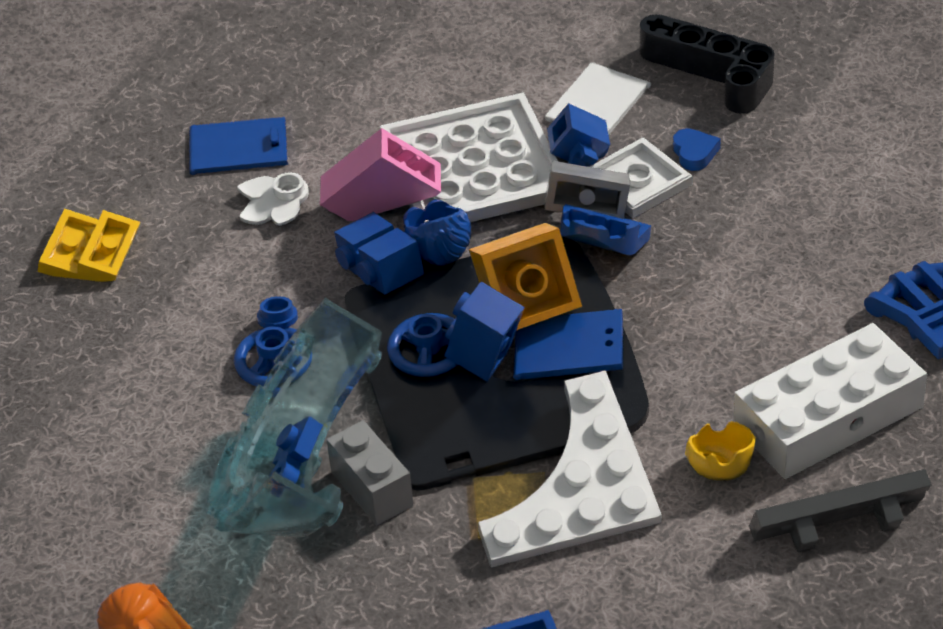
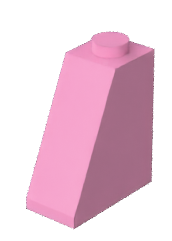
M381 128L321 176L320 205L347 221H355L372 212L379 214L435 197L441 193L440 163Z

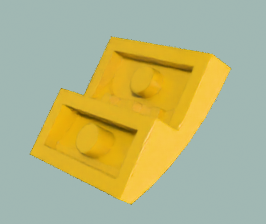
M64 208L39 260L37 272L55 277L99 282L115 281L139 229L140 222L105 210L102 211L100 218L96 219Z

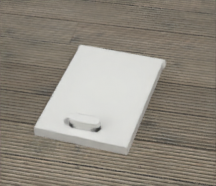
M590 63L545 115V120L553 122L564 107L570 103L606 120L609 135L643 93L651 87V82Z

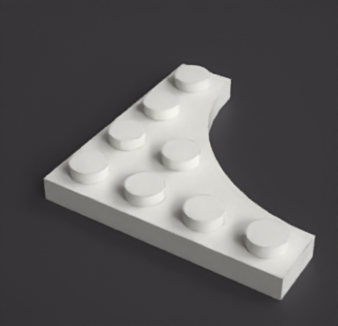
M606 370L565 380L564 391L569 406L570 430L564 452L549 478L537 491L517 506L495 517L478 522V532L491 568L661 523V511Z

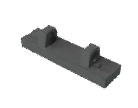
M926 469L756 510L749 528L754 541L790 533L798 553L814 549L819 540L815 526L874 512L883 532L899 528V525L904 520L900 505L923 500L926 491L931 487V482Z

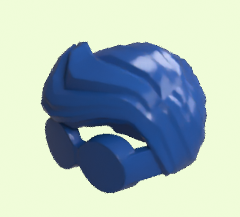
M433 200L427 204L424 210L412 207L404 214V232L418 241L421 260L431 265L445 266L458 260L469 246L471 222L468 214L459 207L455 208L441 200Z

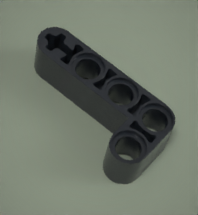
M659 14L646 16L640 22V55L643 59L724 83L725 106L734 113L744 114L754 111L773 84L775 54L774 50L768 45Z

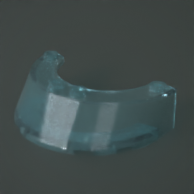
M327 298L321 301L275 358L274 363L276 365L269 373L264 386L258 384L242 412L244 416L248 417L247 421L242 422L241 430L235 437H230L226 444L207 498L206 513L211 516L208 521L210 527L220 532L303 538L311 535L325 524L330 527L336 522L343 509V502L340 501L341 489L334 484H329L321 491L313 493V487H311L312 477L321 464L322 458L318 455L339 410L365 372L370 374L381 359L382 352L378 348L382 331ZM308 416L321 423L323 426L311 455L300 466V475L297 482L294 483L276 472L269 477L271 471L276 466L272 462L279 449L276 446V441L281 431L288 424L294 425Z

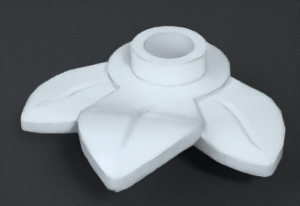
M290 172L280 174L276 178L262 176L241 183L237 186L238 191L251 201L240 214V220L248 224L259 225L267 223L272 219L278 226L293 221L300 213V204L308 198L309 190L307 183L300 175Z

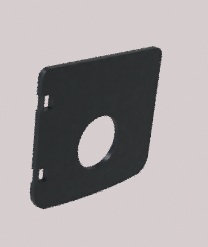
M562 237L582 307L560 315L614 310L615 307L604 285L581 246L573 240ZM471 256L458 259L445 266L424 268V275L386 295L373 286L366 284L351 288L346 293V309L394 455L410 472L412 490L419 491L451 484L453 480L475 474L476 476L484 475L564 452L570 430L569 406L564 391L565 380L597 372L550 376L525 382L506 381L491 376L487 382L462 366L457 365L452 370L440 375L419 377L399 370L388 356L387 344L393 330L406 319L425 313H440L454 319L456 318L452 313L464 292L471 295L479 285ZM623 328V369L606 371L629 432L633 433L647 420L649 400L631 344ZM402 339L400 353L408 361L417 363L419 353L416 346ZM448 345L442 346L433 355L432 363L447 358L445 353ZM470 458L471 465L448 471L446 464Z

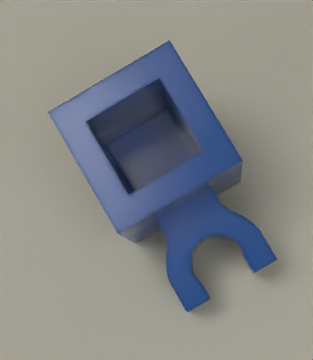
M570 103L564 107L547 128L550 153L568 161L569 164L586 167L594 165L598 159L606 155L610 146L606 120Z

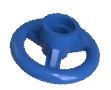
M425 313L413 316L400 323L391 333L387 344V352L391 362L399 370L419 377L436 376L455 368L458 364L448 358L432 363L433 355L442 346L449 344L450 340L445 338V334L454 318L440 313ZM402 339L416 346L419 353L417 363L408 361L400 353Z
M267 327L249 334L241 341L234 354V367L238 375L253 386L265 389L283 388L300 381L310 372L315 363L316 351L310 338L297 329L290 327L284 329L280 327ZM289 340L296 342L302 348L303 353H298L290 348ZM256 345L259 358L256 364L249 369L246 357L250 349ZM283 365L298 366L291 372L280 376H263L272 368H279Z

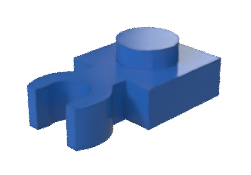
M308 416L294 425L288 424L281 431L276 441V446L279 449L272 462L276 466L266 481L267 487L280 495L285 485L290 488L295 486L300 475V466L309 459L323 425Z

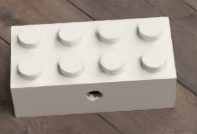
M871 323L736 391L734 398V421L751 429L756 436L755 449L784 479H787L923 408L927 373L879 327Z

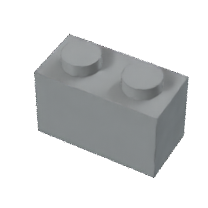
M552 161L544 210L562 213L564 205L568 204L624 219L630 189V176L622 172Z
M364 420L326 439L331 473L376 526L414 506L410 472Z

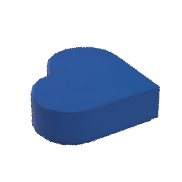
M682 129L673 136V151L679 156V163L686 170L699 171L704 169L720 150L721 138L694 129Z

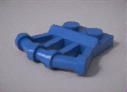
M926 261L915 264L912 271L907 273L899 271L890 275L889 282L878 292L870 293L865 298L864 306L875 317H882L884 315L906 326L913 340L918 338L939 360L943 358V262L929 264ZM918 285L921 287L927 286L940 301L934 303ZM896 297H904L914 309L894 299Z

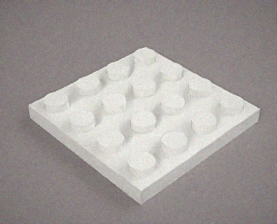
M524 92L380 126V129L383 128L440 163L441 193L435 197L409 204L411 208L417 207L424 210L429 202L441 200L450 206L461 208L468 214L470 222L545 204L551 162H558L555 155L550 153L549 142Z

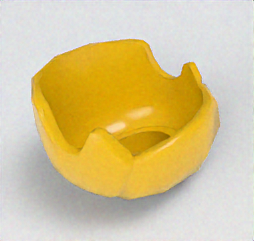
M735 421L728 422L721 431H715L710 427V424H705L696 435L688 438L685 455L694 470L701 476L712 480H732L740 477L748 469L755 448L756 436L750 428Z

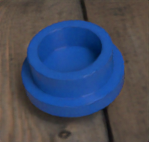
M282 296L270 297L262 301L260 310L257 313L258 324L263 328L280 327L284 329L293 325L298 319L297 309L292 305V301Z

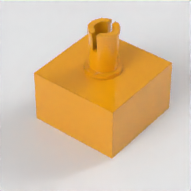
M543 223L469 249L479 283L487 284L525 307L517 330L582 307L558 227Z

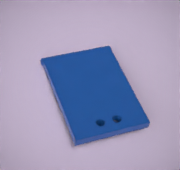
M285 117L192 125L189 127L190 175L288 165Z
M622 309L558 315L516 330L513 372L515 380L623 369Z

